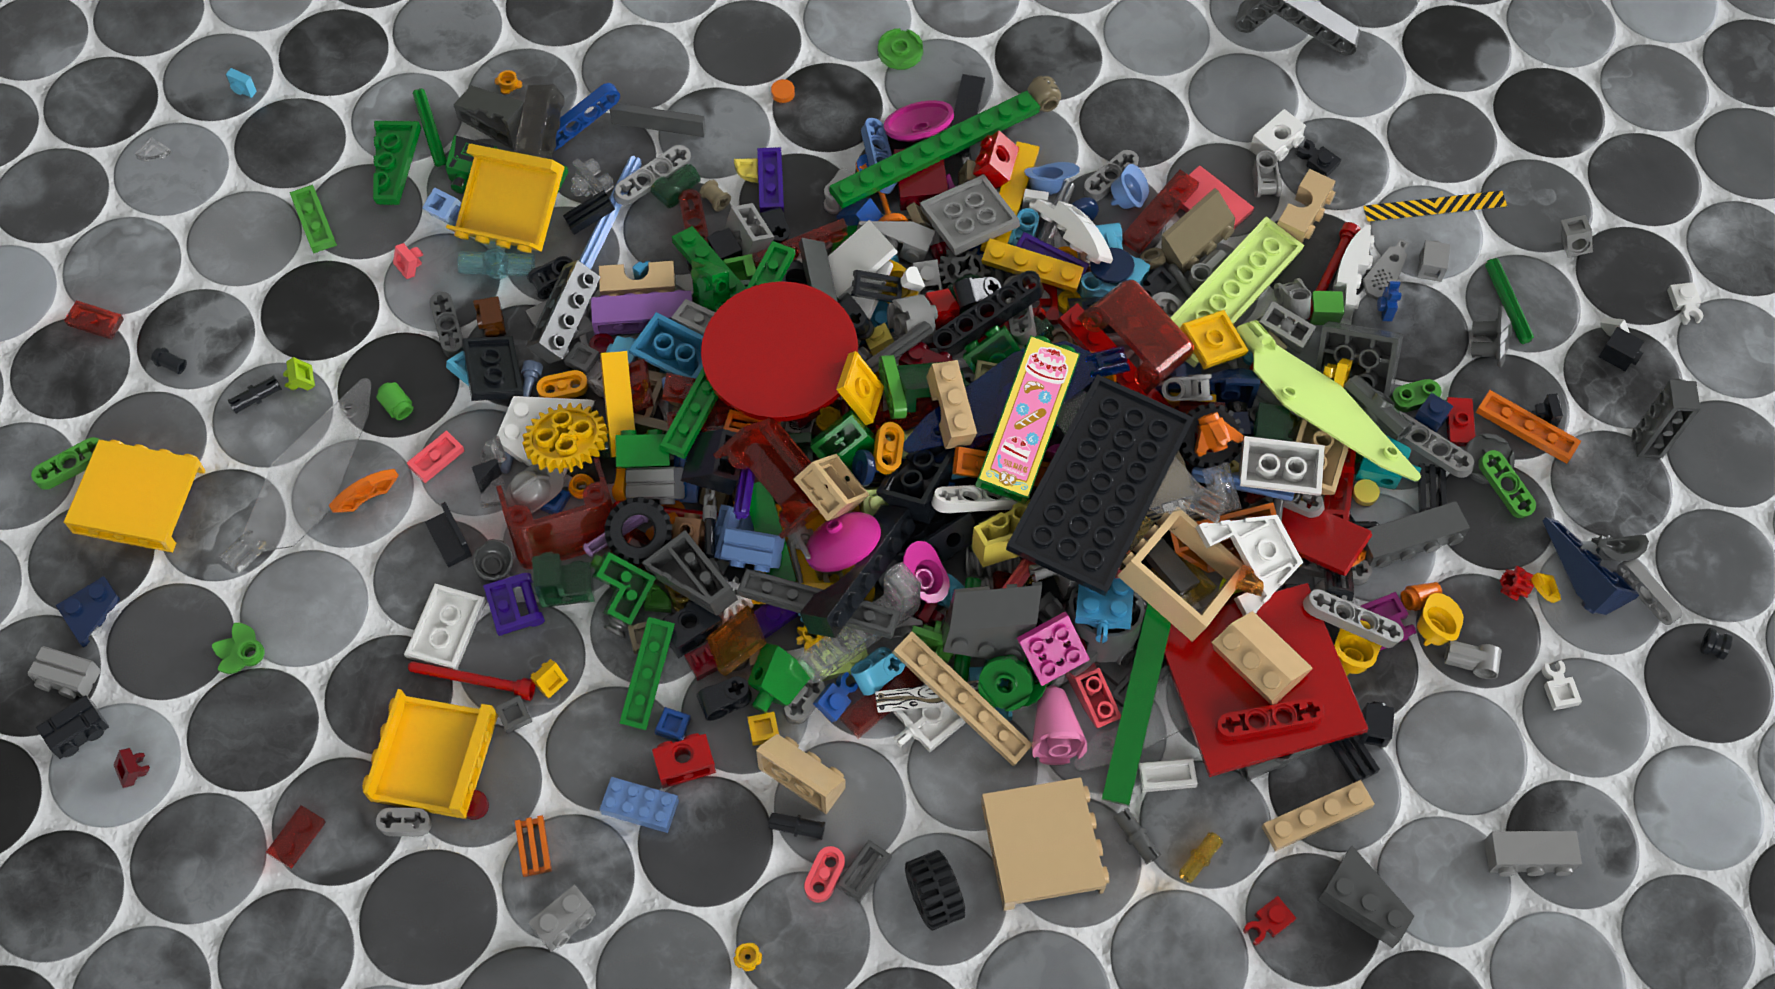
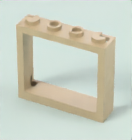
M1177 507L1171 514L1166 511L1156 522L1160 527L1154 525L1144 536L1148 541L1143 538L1135 546L1133 551L1136 555L1132 552L1129 553L1123 560L1125 567L1117 576L1193 642L1211 623L1249 574V571L1245 564L1221 543L1206 548L1195 528L1199 524ZM1168 530L1226 579V582L1201 613H1198L1141 563Z

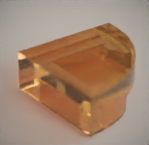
M1242 564L1235 589L1262 596L1263 581L1254 574L1252 568Z

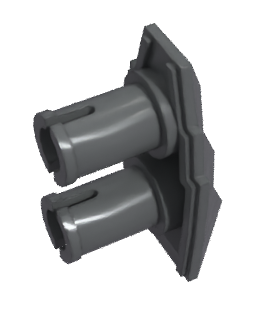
M1500 305L1496 321H1473V337L1496 336L1497 339H1495V342H1471L1472 358L1495 356V359L1498 361L1497 366L1502 368L1513 332L1511 321L1503 305Z

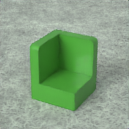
M752 254L723 260L739 280H751L756 271Z
M1313 291V312L1310 323L1313 325H1324L1328 321L1340 323L1344 315L1343 292Z

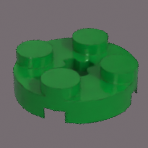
M1010 654L995 657L988 661L980 673L978 682L980 695L991 706L1004 709V711H1014L1024 706L1028 702L1034 688L1033 675L1028 666L1015 655ZM1001 678L1012 681L1010 689L999 685L1002 681Z

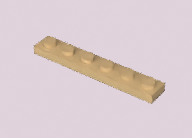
M911 631L893 650L892 653L1012 766L1016 765L1032 747V743L915 633Z

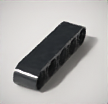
M1034 271L1023 272L938 329L933 336V342L938 352L943 351L949 353L952 357L965 350L964 348L974 340L978 341L986 336L985 333L995 325H1002L1038 301L1044 293L1039 275ZM1036 284L1034 288L1026 289L1027 285ZM1008 298H1015L1011 303H1004ZM987 312H994L990 317H983ZM966 326H973L970 331L963 332ZM952 340L949 345L941 346L944 341Z

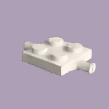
M948 705L894 711V714L904 724L905 729L893 739L896 744L898 743L899 747H902L904 743L913 737L930 753L966 722Z

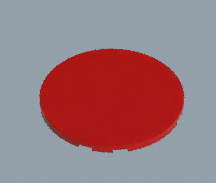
M770 282L756 285L737 293L714 313L702 339V365L706 379L715 394L727 406L733 407L745 416L758 420L772 422L792 421L808 417L810 413L821 408L825 409L840 396L836 388L848 354L854 351L858 353V339L849 315L828 294L805 284Z

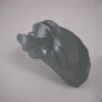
M1646 535L1618 538L1600 536L1591 540L1597 545L1596 552L1602 559L1607 561H1630L1639 558L1647 550L1649 543Z

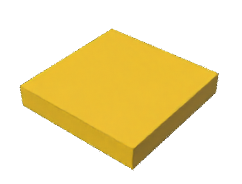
M1225 310L1183 323L1180 327L1181 332L1203 369L1245 356L1249 351Z
M854 351L847 356L836 390L865 425H869L874 422L884 385L861 356Z

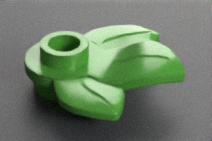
M242 623L233 624L232 638L212 644L215 654L222 659L218 666V671L226 674H233L239 672L245 666L258 664L265 654L263 645L256 640L255 631ZM255 651L254 655L247 657L249 652Z

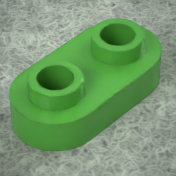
M1431 379L1416 381L1397 387L1391 396V400L1398 411L1409 412L1420 409L1431 394L1425 388L1430 389L1433 394L1440 397L1442 393L1441 387L1436 381Z

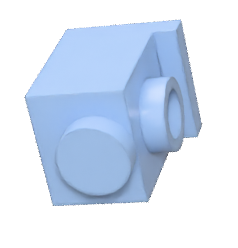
M434 187L422 208L430 215L449 225L455 226L462 202Z

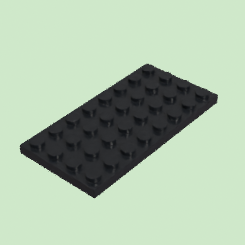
M1097 374L1013 532L1006 550L1106 597L1193 423L1194 417Z

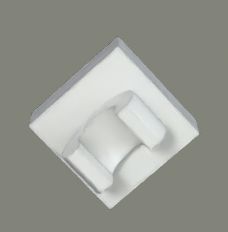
M1025 189L1022 209L1031 208L1037 213H1041L1034 209L1033 206L1037 199L1048 202L1049 192Z

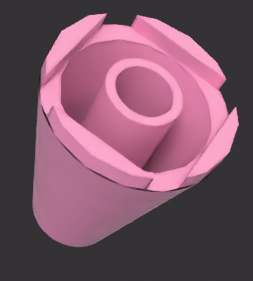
M1048 686L1037 702L1032 755L1034 758L1036 756L1039 757L1040 762L1043 764L1065 765L1070 763V758L1078 756V759L1084 756L1087 752V741L1065 691L1057 686Z

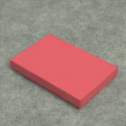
M1198 166L1168 193L1167 197L1187 213L1209 192L1216 188L1235 217L1234 229L1254 211V207L1202 166Z

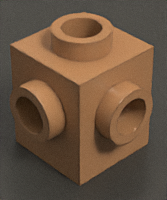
M684 513V517H675V523L672 524L671 539H674L686 530L704 553L705 522L700 519L698 514Z

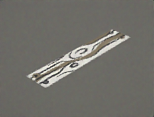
M976 680V681H967V683H968L976 692L979 693V690H978V682H979V680ZM928 686L875 692L878 713L947 705Z

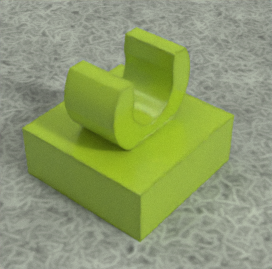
M295 357L286 361L287 370L283 373V376L289 379V382L284 384L286 388L296 390L300 387L308 391L315 387L312 365Z

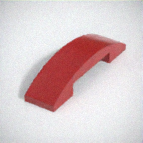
M1348 448L1335 494L1325 495L1324 511L1349 521L1356 462V451Z

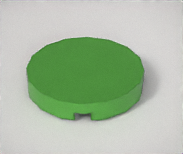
M895 28L885 32L880 37L878 57L886 66L901 70L914 67L920 62L923 55V42L919 35L912 30L901 31V28Z

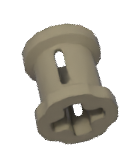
M714 179L707 181L699 191V195L702 198H707L712 203V208L715 211L723 210L731 201V196L727 192H723Z

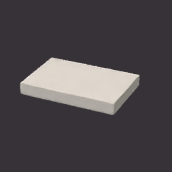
M870 220L828 256L836 296L839 299L847 292L851 294L853 290L852 281L854 280L853 271L861 270L875 273L898 253ZM861 278L860 281L865 282L867 279Z
M435 583L404 653L405 657L425 664L457 670L486 603L485 597Z

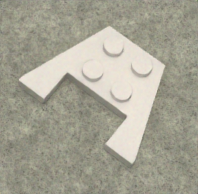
M513 396L496 436L495 444L519 462H524L526 465L531 466V459L527 458L522 444L524 441L522 435L527 433L525 427L533 426L531 419H540L539 412L549 413L548 407L557 410L558 404L566 408L571 403L572 407L575 408L581 403L583 410L588 406H591V409H593L595 401L587 399ZM564 468L563 470L564 480L567 475L568 468Z
M1278 515L1252 517L1235 521L1225 520L1217 523L1207 522L1195 527L1206 548L1231 538L1257 587L1234 599L1243 616L1252 611L1256 614L1258 609L1271 598V595L1303 563Z

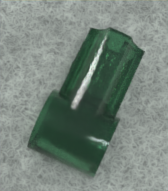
M686 164L670 177L658 178L651 187V193L670 209L675 207L682 199L683 194L699 183L701 178L694 166Z

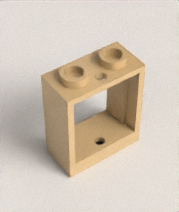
M837 454L813 461L794 478L795 482L827 521L851 512L869 496V493ZM846 476L850 477L849 482L845 480Z

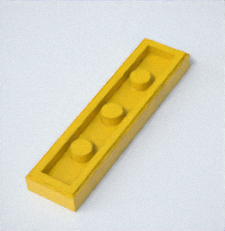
M627 351L600 354L610 457H615V435H620L622 430H635Z

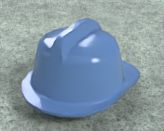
M1056 162L1027 168L1024 173L1030 179L1031 190L1049 192V196L1060 191L1064 179L1077 175L1080 168L1074 163Z
M1134 164L1127 165L1121 175L1112 182L1111 192L1113 198L1111 205L1118 204L1123 209L1141 208L1149 194V186L1144 173L1139 167Z

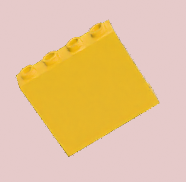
M469 143L466 153L474 157L456 225H447L446 228L455 232L454 236L460 239L469 240L470 236L475 237V241L489 245L490 241H494L497 246L510 249L512 245L517 246V250L531 254L532 250L542 252L564 166L552 159Z
M98 440L64 523L73 534L173 553L176 542L171 537L197 472L205 473V469L199 459L191 454L178 455L166 449H159V451L148 449L140 444L131 446L117 440Z
M397 689L395 698H392L389 703L387 722L382 725L380 730L381 740L378 749H375L372 754L370 773L363 780V793L371 802L402 808H420L429 813L466 819L471 798L476 789L498 718L493 706L481 704L480 709L408 697L401 689Z

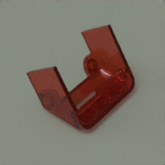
M768 418L742 427L713 454L716 459L728 455L729 462L737 469H750L782 508L779 511V523L784 528L779 534L781 539L797 532L820 514V511L794 480L798 474L811 464V461L774 419Z
M599 457L594 458L599 481L585 487L583 491L585 505L534 520L528 507L524 505L508 507L502 486H496L518 562L523 568L535 569L586 554L583 548L584 543L587 544L605 533L606 519L614 507Z

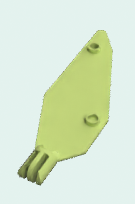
M1258 320L1239 325L1236 328L1246 347L1254 355L1253 371L1284 407L1381 468L1413 481L1420 480L1421 475L1340 384L1276 345L1273 337Z

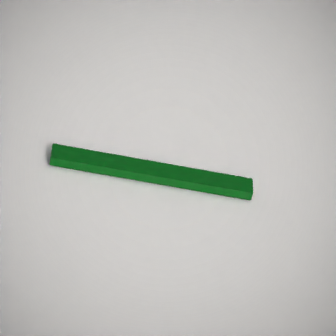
M1149 603L1145 612L1102 795V800L1125 806H1130L1171 628V623Z

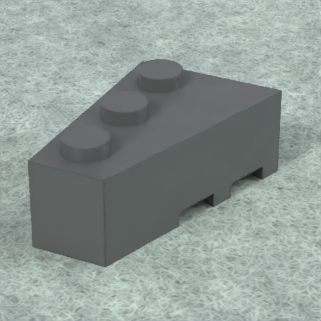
M471 85L454 103L456 115L460 121L512 150H515L531 132L524 101Z
M686 530L642 562L647 572L656 577L657 580L716 616L738 600L732 587Z
M1353 846L1349 848L1318 899L1325 906L1392 948L1402 939L1414 918L1412 912Z

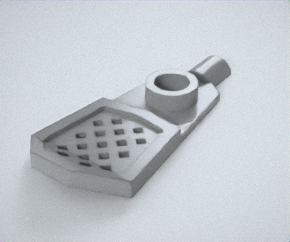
M1399 239L1397 245L1389 247L1364 277L1363 284L1367 296L1378 300V297L1383 295L1390 281H1398L1407 257L1404 250L1408 242ZM1390 258H1395L1397 262L1391 261Z

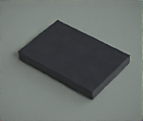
M513 336L462 338V349L471 401L512 399L513 396L523 397L524 392Z

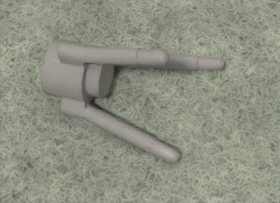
M797 521L787 526L785 533L789 539L786 543L790 549L797 582L803 583L796 549H801L807 560L811 558L806 544L813 530L811 528L807 529L804 522Z

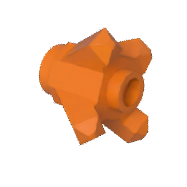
M1218 412L1198 418L1200 425H1198L1199 431L1194 450L1197 456L1205 455L1209 449L1213 453L1228 448L1227 443L1229 441L1234 443H1241L1243 441V434L1227 424L1223 417H1219Z

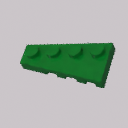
M374 121V128L376 130L374 146L376 147V154L374 156L373 199L377 205H399L422 127L418 121Z

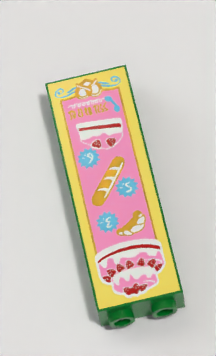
M1030 335L977 478L976 487L1021 504H1026L1080 353L1075 352L1074 348L1068 345L1059 346L1050 343V340L1043 336L1034 337Z

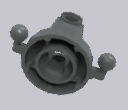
M1078 584L1072 590L1065 611L1078 636L1088 643L1086 652L1090 660L1069 672L1076 677L1095 661L1116 662L1120 667L1127 665L1136 655V646L1148 603L1134 591L1130 630L1121 628L1108 629V640L1102 643L1103 634H1101V640L1097 642V628L1087 624L1075 623Z

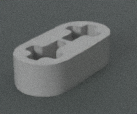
M812 676L788 706H784V715L789 723L794 725L804 723L816 709L813 702L825 689L824 682L820 678ZM815 685L818 686V694L813 692L806 698L808 695L807 687L813 688ZM801 703H803L801 707L802 714L800 715L799 713H796L793 716L791 708L793 707L796 709L799 707Z
M385 808L377 815L376 825L381 833L386 836L419 837L424 836L430 831L432 820L424 809ZM392 816L395 821H400L401 823H391L390 828H387L383 822L388 821L389 817ZM420 816L424 823L419 824V828H415L412 823H407L417 821V817Z

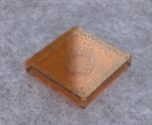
M748 605L707 637L718 670L724 676L728 675L767 644L755 613Z

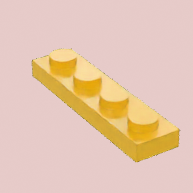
M989 238L981 263L1016 275H1020L1025 271H1034L1039 275L1042 283L1074 293L1077 291L1084 270L1082 266Z

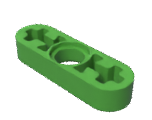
M894 355L880 356L878 363L879 374L884 385V394L891 419L906 418L907 403Z
M96 437L88 438L40 463L32 470L31 477L41 489H51L85 471L92 457L91 449L96 447L100 439ZM82 453L85 459L82 460L79 454ZM70 458L76 459L73 467L63 468L66 460ZM55 467H58L61 472L57 473ZM48 473V478L44 480L43 474Z
M1496 450L1483 454L1478 462L1479 469L1510 513L1516 518H1525L1531 515L1536 509L1535 499L1503 454ZM1495 459L1497 463L1494 466L1489 467L1487 463L1490 460ZM1504 470V473L1498 477L1494 476L1499 471ZM1502 478H1509L1513 482L1512 491H1506L1502 488ZM1518 491H1519V493H1520L1519 495H1517V496L1514 497L1513 499H1511V498L1509 497V496L1515 494V493L1518 492ZM1525 501L1527 506L1525 509L1519 510L1517 506Z

